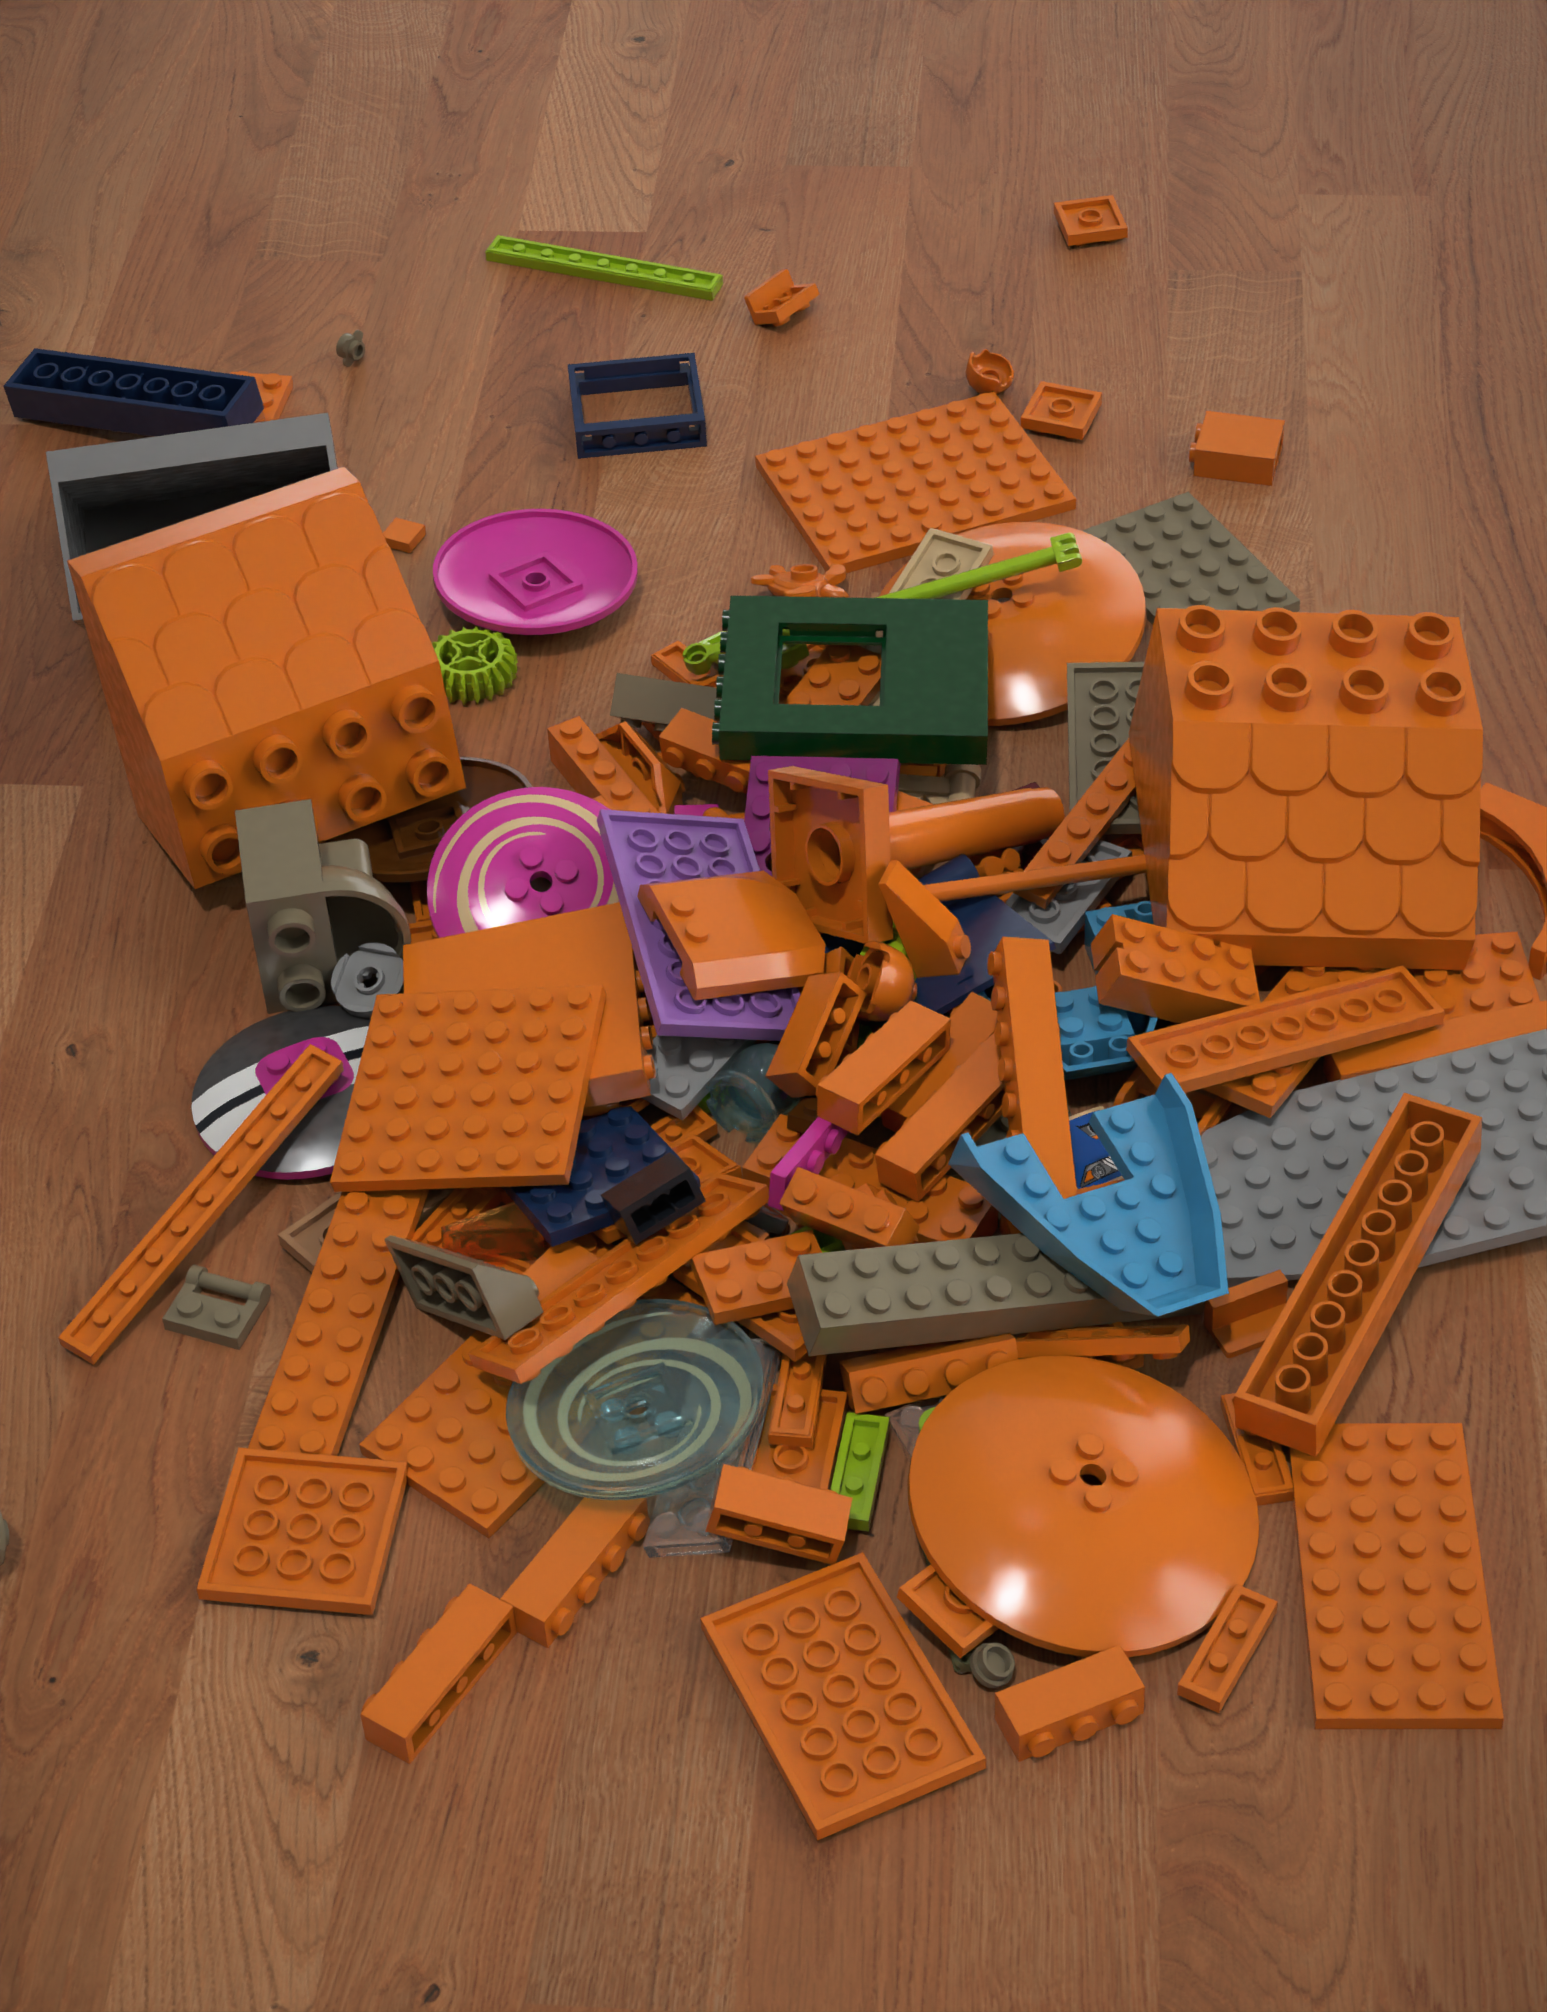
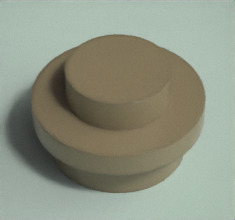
M984 1643L972 1652L970 1656L971 1671L975 1678L984 1686L1000 1688L1012 1678L1015 1661L1011 1651L1006 1646L1000 1643Z

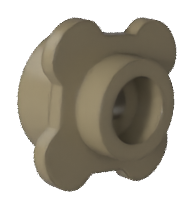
M359 330L354 331L353 335L350 333L343 334L337 342L336 352L339 357L344 358V366L350 367L354 360H359L365 353V345L362 342L363 333Z

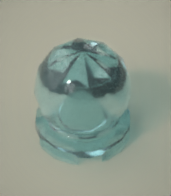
M755 1043L735 1056L728 1070H722L706 1085V1089L710 1090L711 1095L706 1103L713 1117L729 1133L735 1128L748 1135L745 1141L749 1143L761 1142L778 1116L789 1113L797 1106L801 1097L791 1098L765 1077L778 1048L776 1044Z

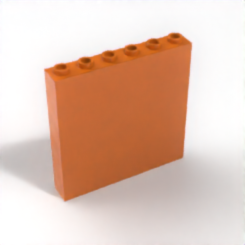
M620 902L403 945L404 993L603 984L606 999L584 1108L651 1096L650 1079L656 1078V1070L652 1054L648 1055L647 1050L653 1049L654 1045L649 1025L645 1026V1021L651 1020V1013L647 998L642 996L645 990Z

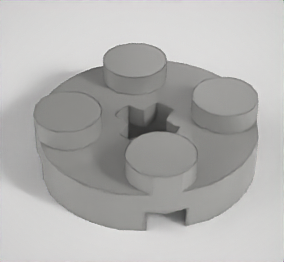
M366 943L358 946L359 951L354 952L351 956L346 953L340 958L333 970L331 977L332 990L338 1003L350 1015L371 1019L377 995L404 993L403 960L393 948L381 943ZM372 974H376L378 981L373 986L367 988L362 983L363 980L370 979Z

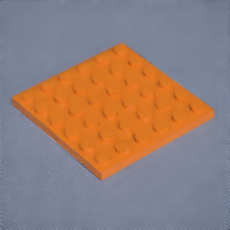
M603 984L377 995L330 1179L334 1192L569 1185L606 999Z

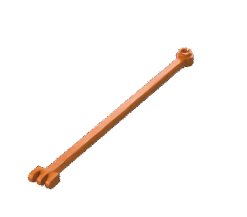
M1144 854L926 884L924 886L940 902L1144 874L1147 873Z

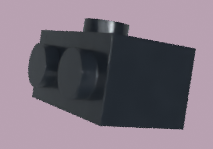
M671 1152L601 1194L616 1228L635 1245L706 1202L691 1168Z

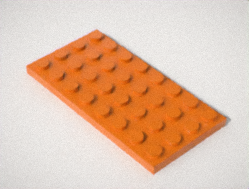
M594 1233L572 1239L599 1258L615 1247L612 1243H605ZM668 1278L662 1285L651 1288L637 1298L634 1306L618 1312L606 1321L605 1326L627 1318L667 1312L674 1315L644 1318L617 1327L578 1347L553 1369L542 1387L536 1409L538 1430L546 1446L553 1454L564 1462L573 1454L564 1444L557 1423L560 1402L573 1381L591 1365L612 1353L641 1343L667 1339L705 1302L702 1297ZM476 1330L359 1445L362 1455L369 1459L408 1462L407 1485L487 1538H490L544 1484L556 1469L547 1464L534 1450L524 1427L523 1403L531 1381L520 1384L475 1368L468 1353L492 1336ZM667 1351L646 1352L618 1361L597 1373L583 1386L571 1404L567 1419L569 1434L578 1448L657 1367L630 1370L614 1376L601 1384L586 1402L580 1424L578 1420L579 1409L582 1400L590 1388L607 1374L622 1367L640 1362L661 1361V1358L668 1354Z
M1334 1423L1316 1457L1288 1447L1289 1468L1294 1489L1293 1509L1315 1729H1502L1504 1716L1462 1423Z

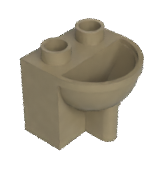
M311 799L235 810L245 900L268 1014L289 1010L298 1012L315 1009L321 1005L338 1003L331 987L333 970L340 958L346 953L351 956L354 952L359 951L358 946L366 943L385 944L393 948L403 960V945L411 944L408 919L391 893L383 884L373 878L369 848L364 841L348 839L319 844ZM372 974L370 979H364L362 983L367 988L373 986L378 981L376 974Z

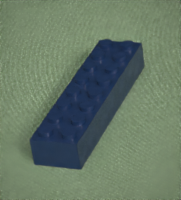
M37 348L33 349L3 386L14 417L147 436H163L254 423L264 409L255 377Z

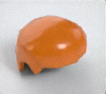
M984 349L978 355H975L973 351L970 353L965 375L969 385L979 394L993 391L999 394L1012 385L1014 370L1010 361L1001 354L991 353Z

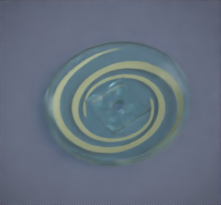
M670 1299L637 1300L631 1308L618 1312L606 1321L605 1326L600 1331L587 1335L576 1343L570 1353L550 1362L541 1369V1373L533 1380L523 1382L522 1384L513 1381L506 1404L508 1431L514 1449L527 1468L538 1478L557 1489L577 1496L600 1500L646 1498L678 1489L698 1480L724 1463L736 1452L754 1428L760 1415L765 1394L764 1373L756 1347L748 1335L733 1321L714 1325L707 1307L690 1302ZM639 1407L648 1409L642 1414H629L632 1410Z

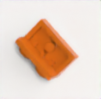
M783 269L745 295L744 299L755 325L773 324L774 327L789 322L790 316L793 313L808 308L810 301L820 295L816 283L794 285L788 269Z

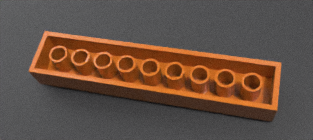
M1408 1093L1402 1095L1234 1395L1236 1428L1312 1456H1317L1481 1150L1482 1117Z

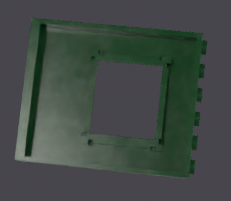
M730 596L729 610H723L722 631L727 632H721L720 653L725 654H719V676H717L716 698L722 699H715L714 721L720 722H713L712 745H719L720 760H751V756L885 758L898 759L900 763L987 765L988 600ZM783 629H789L790 636H783ZM876 631H883V637H876ZM783 644L882 646L880 706L779 704Z

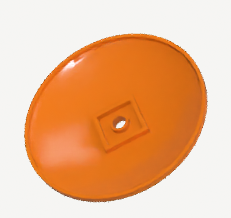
M1041 522L1001 523L957 534L958 536L992 545L994 555L988 565L1052 547L1050 538L1065 533H1073L1075 535L1079 554L1082 558V564L1077 568L1059 572L1057 564L974 587L966 600H988V726L1020 724L1053 716L1068 710L1067 663L1130 662L1133 658L1145 629V596L1137 573L1125 557L1111 545L1081 530ZM908 563L890 579L879 596L889 594ZM1000 598H1010L1005 602L997 601Z
M1038 1356L1003 1363L978 1373L952 1390L935 1407L918 1435L909 1465L907 1489L911 1521L918 1541L939 1577L962 1602L992 1625L1030 1644L1058 1653L1089 1657L1121 1645L1129 1658L1156 1653L1188 1641L1215 1622L1236 1584L1245 1585L1255 1560L1259 1539L1257 1501L1249 1475L1233 1445L1220 1428L1202 1410L1174 1389L1148 1375L1111 1362L1075 1356ZM1084 1474L1094 1475L1100 1479L1102 1485H1088L1080 1476Z

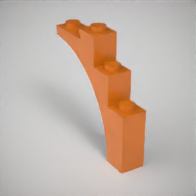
M1486 782L1481 788L1480 838L1507 855L1528 877L1538 894L1544 914V926L1531 946L1528 965L1532 977L1541 980L1547 973V807Z

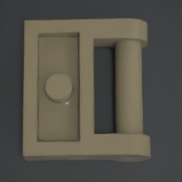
M194 1264L189 1268L183 1287L162 1318L165 1330L240 1350L269 1301L271 1287L268 1284L257 1281L254 1284H249L208 1272L206 1267ZM205 1288L247 1300V1302L243 1306L200 1293Z

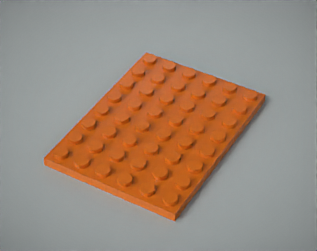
M994 391L960 401H952L938 407L922 409L919 412L901 417H893L875 424L863 425L849 431L833 433L823 438L804 441L786 448L774 449L755 456L756 468L825 571H828L832 564H841L846 568V573L913 555L930 527L957 535L965 531L994 524L1032 522L1076 509V497Z

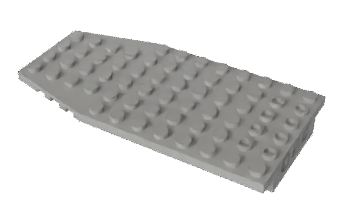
M1547 1029L1344 1080L1292 1091L1271 1119L1248 1110L1205 1130L1201 1140L1221 1213L1228 1288L1279 1269L1287 1280L1300 1279L1404 1093L1482 1117L1481 1150L1418 1268L1547 1236Z

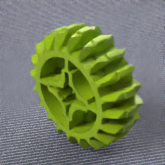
M463 626L461 631L455 632L450 630L448 636L438 635L437 642H431L439 660L446 696L450 703L461 700L463 705L468 701H475L478 704L479 700L484 698L492 701L494 694L503 695L504 688L512 687V681L516 678L518 671L517 653L510 639L504 638L502 632L493 633L489 629L480 630L478 626L474 629L466 630Z

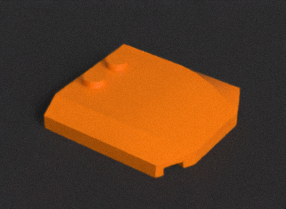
M764 870L643 884L639 887L637 897L650 921L660 920L682 960L680 976L694 1001L805 986L808 976L823 974L826 946L824 940L796 893Z

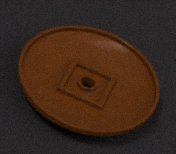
M460 757L466 784L465 789L326 841H321L319 844L360 839L368 845L372 874L376 880L381 882L428 880V873L436 848L449 828L465 812L497 794L532 787V785L523 774L508 765L488 759Z

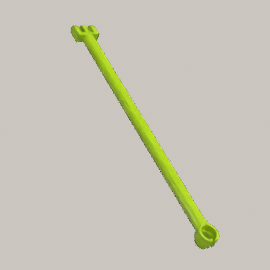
M1065 533L1050 538L1052 547L875 598L936 599L1057 564L1059 572L1079 567L1082 564V558L1079 554L1075 535L1073 533ZM783 629V636H790V630ZM720 642L708 645L694 643L686 647L682 656L686 668L690 672L702 675L710 670L712 663L718 661L719 654L725 653H720Z

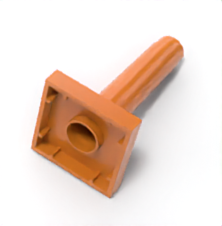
M795 766L768 770L772 877L796 893L818 932L865 944L874 940L883 942L893 939V919L878 885L890 861L898 860L908 870L951 861L961 854L970 857L1033 844L1050 838L1065 818L1064 807L1060 797L1049 787L1025 788L889 812L887 784Z

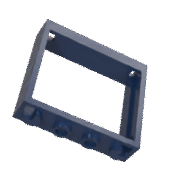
M695 353L568 364L578 459L707 447L705 415ZM681 361H689V363H680V362H681ZM575 371H584V373H575ZM688 385L692 414L584 424L581 395Z

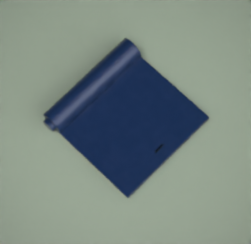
M961 854L918 880L923 885L980 876L971 860L965 854ZM994 894L943 901L941 903L959 920L964 935L969 937L971 953L966 959L959 975L916 978L917 994L913 1002L937 1013L944 1014L963 1003L971 992L979 994L994 985L993 976L988 974L987 963L990 952L995 951L1002 936L1049 940L1050 952L1056 949L1055 943ZM825 933L821 934L826 944L825 953L842 946L855 958L857 954L860 955L865 943ZM887 1021L875 1023L881 1028Z

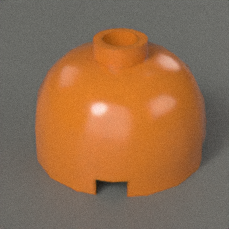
M874 940L864 945L870 948L864 956L859 954L855 956L847 977L867 993L857 1018L870 1022L887 1021L894 1012L900 1011L909 1001H914L917 994V984L915 983V975L910 960L898 949Z

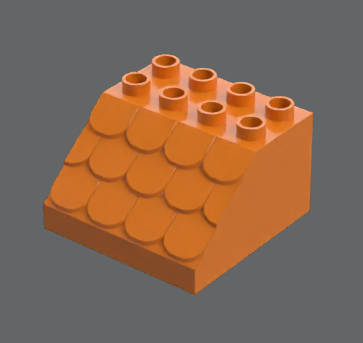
M345 467L67 560L138 817L194 889L242 872L235 810L311 799L318 842L466 788L439 660L425 626L420 621L392 550L385 540L361 483Z
M1194 605L1186 609L1157 608L1128 733L1153 924L1213 939L1215 946L1221 941L1251 949L1254 965L1395 968L1403 965L1406 969L1465 970L1475 942L1478 865L1480 862L1483 727L1459 617H1444L1433 612H1422L1414 616L1375 615L1359 610H1345L1340 613L1292 612L1279 607L1267 608L1263 611L1216 610L1205 605Z

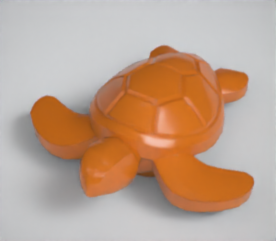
M812 564L795 565L788 572L785 571L783 566L772 565L769 575L761 574L751 577L752 584L767 586L774 596L849 598V594L844 589L836 586L847 577L846 568L841 564H832L830 569L823 575L818 573V567Z

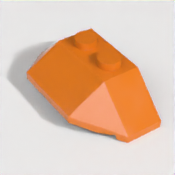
M626 721L595 734L659 813L674 814V805H683L682 793L685 792V785L679 773H673L667 763L663 761L662 753H657Z

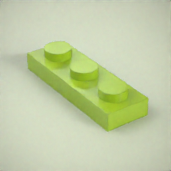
M847 1412L831 1485L832 1491L853 1498L847 1529L869 1531L890 1430V1417Z

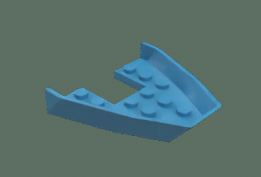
M1172 1073L1164 1075L1154 1095L1093 1112L1089 1124L1121 1173L1124 1181L1063 1199L1024 1133L978 1147L969 1133L961 1134L948 1164L1045 1255L1120 1310L1158 1317L1229 1294L1222 1221L1193 1106Z

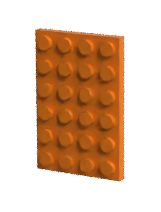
M863 1552L700 1618L701 1629L817 1841L986 1769L985 1755Z

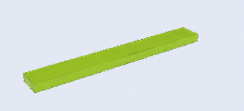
M500 235L496 236L485 251L486 261L713 301L723 285V275Z

